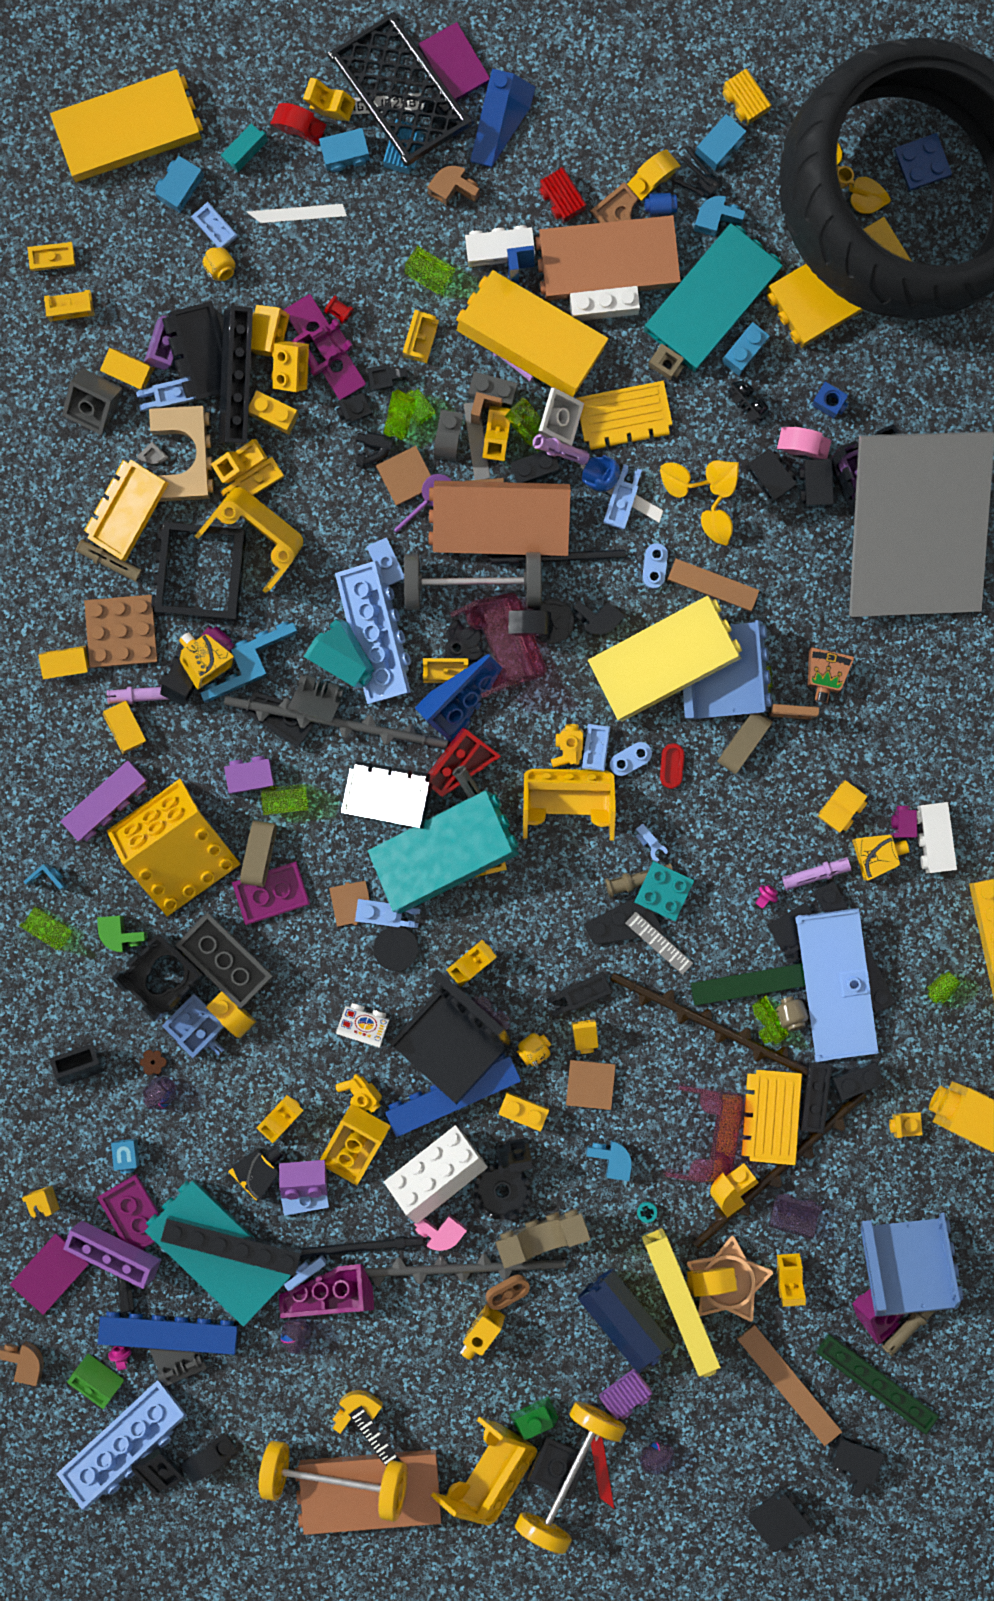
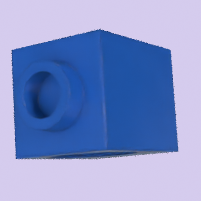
M824 382L811 406L834 419L837 413L842 415L848 403L845 400L848 395L829 383ZM834 397L837 401V405H828L826 402V398Z

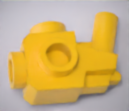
M566 724L560 734H556V747H560V750H563V756L551 759L553 768L568 763L570 765L574 763L578 765L579 760L582 759L584 731L579 728L578 724Z
M355 1074L351 1080L336 1084L337 1092L350 1090L354 1096L351 1098L350 1104L352 1103L364 1111L368 1110L370 1114L381 1106L379 1101L382 1099V1095L363 1076L360 1077V1075Z

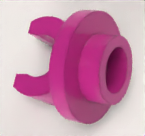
M761 885L759 887V891L762 894L757 899L756 904L762 909L769 900L774 903L778 901L776 896L778 892L772 886Z
M115 1346L109 1352V1360L116 1361L118 1371L127 1369V1358L131 1355V1349L125 1346Z

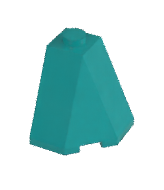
M334 620L330 624L332 629L324 634L321 632L316 636L304 657L351 686L363 688L371 681L374 667L349 624L344 620Z

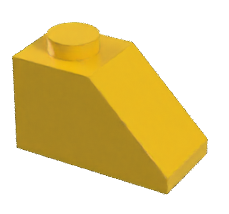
M594 1019L572 1022L576 1051L580 1050L581 1054L593 1053L594 1048H599L596 1021Z

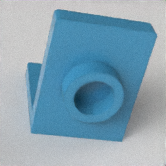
M48 864L40 866L23 881L24 884L29 885L45 872L60 890L67 888L61 880L63 878L62 874L55 867L51 869Z

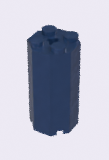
M611 1268L597 1277L598 1280L596 1282H591L578 1295V1300L639 1374L649 1366V1363L651 1366L656 1365L663 1358L660 1354L667 1352L673 1347L674 1343L616 1271Z

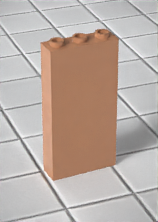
M673 215L539 229V237H535L536 251H541V259H537L538 272H543L544 281H540L541 295L545 294L546 301L569 299L570 293L637 286L638 292L676 288L681 282Z
M434 481V487L429 488V501H433V510H429V523H433V532L429 531L428 543L433 545V552L526 555L527 552H540L541 555L568 556L570 484Z
M436 1449L396 1452L400 1461L405 1462L407 1465L408 1479L403 1508L398 1520L395 1522L381 1520L379 1516L380 1492L295 1478L296 1482L300 1481V1490H297V1505H301L302 1513L298 1514L299 1528H303V1534L307 1535L441 1524V1505L431 1497L433 1492L440 1494ZM377 1454L300 1460L298 1467H295V1471L381 1485L386 1465L382 1463Z

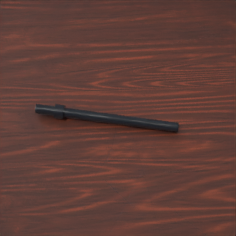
M626 550L568 552V556L541 555V562L626 558ZM491 555V564L518 566V563H526V555Z
M396 1236L395 1239L296 1249L302 1250L301 1257L392 1248L405 1250L406 1247L423 1246L424 1243L423 1236L410 1238Z

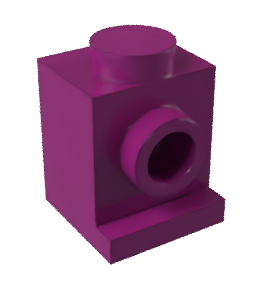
M897 806L895 815L891 817L892 829H895V833H891L892 838L917 837V810H910V806Z

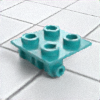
M653 861L634 903L676 921L694 880Z

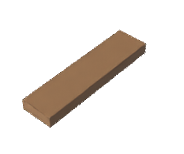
M676 558L667 579L670 582L749 612L752 611L760 591Z

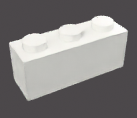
M525 225L516 226L513 230L495 228L487 233L476 230L471 231L469 235H465L468 267L507 263V249L534 246L532 227L527 228Z
M637 286L570 293L571 316L579 321L639 314L640 305Z
M948 802L917 806V824L920 825L921 832L918 833L919 847H923L924 856H921L922 869H926V873L957 870Z

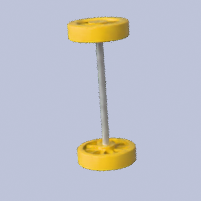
M582 1401L574 1403L569 1415L576 1423L589 1430L547 1518L545 1519L529 1512H522L515 1524L516 1530L523 1537L548 1551L558 1554H565L572 1539L566 1531L552 1522L595 1434L608 1440L619 1442L626 1431V1426L620 1420H615L609 1413Z
M274 1440L268 1444L263 1455L259 1474V1494L262 1499L277 1501L282 1495L287 1477L380 1492L379 1516L381 1520L392 1522L398 1520L407 1489L408 1470L405 1462L391 1460L386 1466L381 1485L289 1470L290 1451L288 1444Z

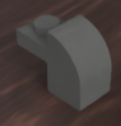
M446 410L440 411L434 446V459L451 462L457 461L463 413Z

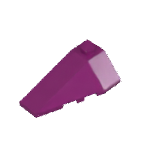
M363 1265L339 1266L324 1275H320L305 1284L295 1287L291 1291L280 1294V1318L374 1310L373 1286Z
M871 1289L858 1296L852 1303L857 1318L878 1345L900 1327L898 1321L904 1314L875 1317Z

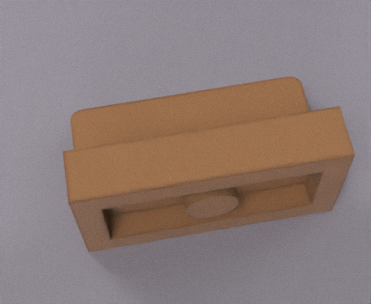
M476 392L471 411V423L480 425L484 408L489 409V406L503 407V399Z

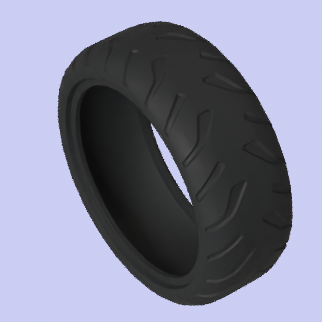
M928 37L892 40L876 44L856 53L832 71L811 93L795 116L784 141V152H782L779 184L781 187L779 194L782 212L785 214L784 220L794 245L811 271L832 291L849 303L878 315L921 320L955 313L978 302L994 291V61L960 44ZM895 97L916 100L940 110L953 119L969 135L984 160L992 190V212L989 228L979 251L972 260L947 266H932L912 262L882 247L861 227L847 205L837 171L838 139L844 119L850 108L878 98Z

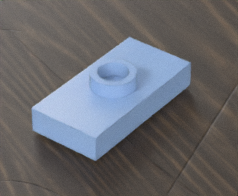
M208 202L191 216L217 247L226 248L238 238L237 234Z
M387 537L366 546L372 560L379 562L383 582L387 583L388 587L404 580V573Z
M588 724L582 769L599 772L605 771L610 727Z
M322 1195L318 1198L309 1196L299 1197L294 1200L282 1199L281 1196L284 1216L329 1208L328 1195Z
M321 1255L310 1264H307V1262L302 1263L298 1266L296 1275L290 1277L283 1285L288 1291H291L324 1267L327 1260Z

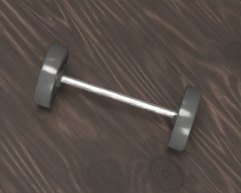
M540 552L526 553L524 577L422 578L419 554L404 555V599L406 611L420 610V591H422V585L524 584L526 608H541Z

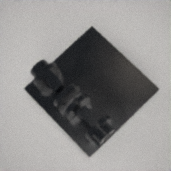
M741 380L730 384L732 388L728 390V393L733 402L737 405L741 400H744L737 407L740 408L745 403L748 405L742 413L751 408L745 414L751 423L758 425L763 421L764 417L770 415L767 411L769 409L768 405L762 399L758 400L753 394L754 389L748 382Z
M806 902L767 924L789 964L801 958L795 917L798 915H812Z

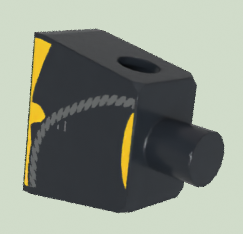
M275 1145L266 1154L260 1148H257L234 1164L227 1172L258 1202L279 1174V1167L275 1163L284 1154Z

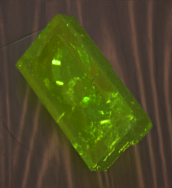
M399 389L392 391L383 434L389 437L395 436L401 440L407 438L415 398Z
M767 996L758 999L751 1005L755 1017L765 1026L758 1032L764 1044L772 1041L777 1044L789 1035L788 1031L780 1026L776 1011Z

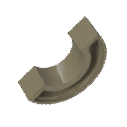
M572 1209L562 1215H559V1212L548 1214L546 1219L538 1222V1219L527 1221L524 1223L525 1227L514 1232L509 1230L501 1233V1238L495 1243L505 1269L526 1262L528 1259L543 1252L564 1246L572 1247L590 1241L591 1238L582 1212Z

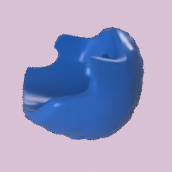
M606 455L590 458L582 472L583 483L598 492L609 491L619 480L620 469L618 463Z

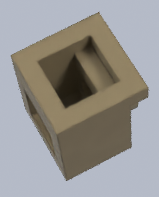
M661 343L649 361L648 367L671 380L673 376L678 378L684 369V366L681 365L684 358ZM669 362L671 368L667 369L663 366V363Z

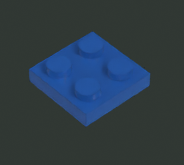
M937 133L894 148V153L909 192L949 178L952 175Z

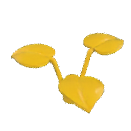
M839 144L837 145V165L842 158V149ZM837 166L841 189L849 185V191L853 193L850 197V202L856 211L862 214H871L891 202L888 193L875 180L869 177H859L854 181V172L850 167Z
M720 460L712 461L706 467L707 480L697 483H689L691 475L684 466L677 463L661 465L660 474L664 487L674 497L681 498L688 494V487L694 488L710 484L711 492L719 495V497L712 505L711 511L706 510L702 513L701 525L707 536L714 542L728 545L733 534V523L726 512L722 510L716 511V507L724 497H729L734 493L738 482L739 463Z

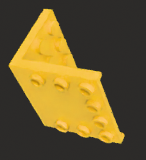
M178 779L107 830L124 867L166 916L175 912L241 865L236 856L200 813L181 779Z

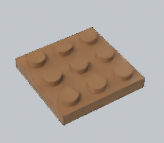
M152 595L84 600L90 668L158 663L154 608L151 607Z

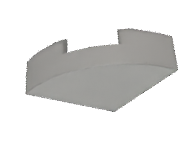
M153 441L136 456L140 461L149 465L161 464L169 459Z

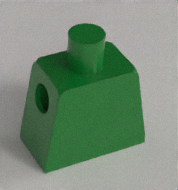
M549 1396L510 1414L514 1426L523 1440L530 1439L553 1428L558 1420V1415Z

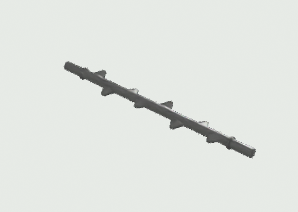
M225 696L224 705L243 708L246 711H256L258 720L262 722L269 714L297 719L302 729L310 722L339 727L343 738H347L354 730L379 735L384 745H388L393 739L420 743L422 746L425 744L446 749L448 742L446 739L426 736V734H416L412 724H409L403 731L376 726L372 715H368L362 723L333 717L330 724L289 710L290 701L286 698L279 706Z
M482 1254L478 1262L473 1264L448 1265L443 1256H438L434 1265L406 1266L401 1258H396L392 1267L364 1269L374 1284L380 1286L384 1277L413 1275L416 1282L422 1284L427 1275L456 1274L461 1282H466L470 1273L498 1272L504 1281L509 1278L512 1271L566 1269L565 1259H540V1261H533L530 1258L526 1262L504 1269L502 1262L491 1263L487 1255Z

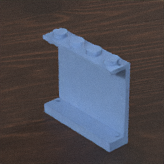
M755 620L752 623L730 625L732 631L729 634L732 640L737 639L742 648V651L739 652L742 659L683 689L686 719L770 712L769 707L773 704L772 695L768 693V684L771 683L770 671L766 670L769 652L768 648H765L764 639L767 638V628L763 625L762 621Z
M940 1213L939 1219L872 1225L871 1220L862 1221L860 1229L875 1317L955 1309L959 1307L960 1300H963L962 1287L957 1285L956 1278H959L958 1265L953 1263L952 1256L955 1255L954 1243L949 1242L948 1234L951 1233L949 1220H945L944 1213Z

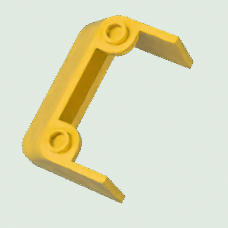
M237 487L228 493L195 537L199 539L215 518L227 525L235 523L240 516L276 544L271 552V561L279 569L262 591L266 593L272 589L293 562L303 546V538L299 532L247 490Z
M575 769L527 770L524 773L523 839H527L528 825L536 826L543 823L546 819V814L591 815L593 824L599 827L609 826V839L614 841L616 805L613 773L606 770L604 772Z
M479 1417L477 1421L486 1428L483 1439L489 1446L466 1483L461 1481L454 1483L449 1487L447 1495L433 1492L431 1497L454 1517L488 1526L493 1524L502 1513L536 1457L537 1449L530 1442L523 1440L519 1435L503 1425Z

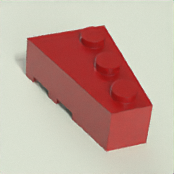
M462 728L428 772L430 774L429 783L433 784L432 790L443 797L460 785L455 776H453V771L457 767H466L470 776H473L501 756L467 729Z

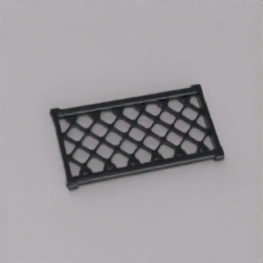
M392 12L339 47L331 50L327 57L332 63L337 65L400 154L402 163L407 167L471 127L474 121L469 115L464 113L402 27L397 14ZM388 25H391V27H390V29H389V32H387V33L379 32L380 30L384 29V28L387 27ZM371 37L370 44H360L361 42ZM375 37H386V45L384 47L373 46ZM400 38L403 42L400 49L388 48L391 39ZM353 48L351 56L341 57L342 54ZM356 49H368L367 57L365 59L355 58ZM374 50L384 52L382 60H370L371 52ZM387 53L399 54L397 62H385ZM412 54L415 60L411 66L400 64L403 55ZM354 62L365 64L362 73L353 74L350 70ZM368 65L380 66L379 73L377 75L366 74ZM383 68H395L394 76L391 78L381 76ZM400 69L411 71L408 80L397 79ZM424 71L427 75L424 82L412 81L414 72ZM365 79L377 80L375 88L372 90H365L362 84ZM381 81L392 83L389 92L378 91ZM395 84H406V92L404 94L393 93ZM411 86L422 87L419 97L408 95ZM435 87L439 92L435 99L424 98L427 88ZM376 96H387V104L377 107L374 103ZM391 99H404L402 107L399 109L389 107ZM408 100L419 101L416 111L405 109ZM422 103L435 104L433 112H420ZM447 104L450 107L448 115L436 114L438 105ZM389 112L400 113L397 123L387 122L385 118ZM403 115H415L414 124H402ZM418 118H431L429 127L417 126ZM435 119L446 120L444 130L432 128ZM460 121L459 124L448 130L450 122ZM400 129L412 130L410 139L400 140L397 136ZM416 131L428 133L425 142L413 140ZM432 133L442 134L429 142ZM413 145L423 146L412 154L409 153Z

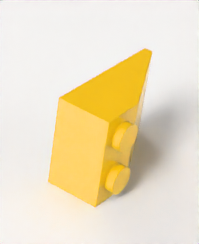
M351 1103L320 1160H325L326 1169L357 1186L391 1125Z

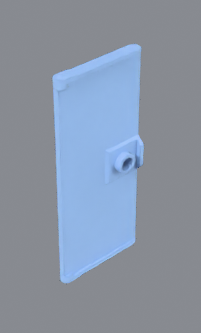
M859 908L796 916L795 920L799 935L815 1062L878 1053Z

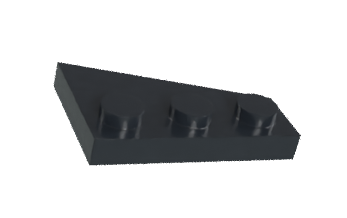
M254 692L250 697V701L279 706L282 702L281 699ZM242 708L244 714L296 749L300 747L316 724L310 722L302 729L297 719L269 714L262 722L258 720L256 711H246V709Z
M636 897L583 924L593 944L640 937L625 924L635 912L660 934H664V931L652 910L634 903Z

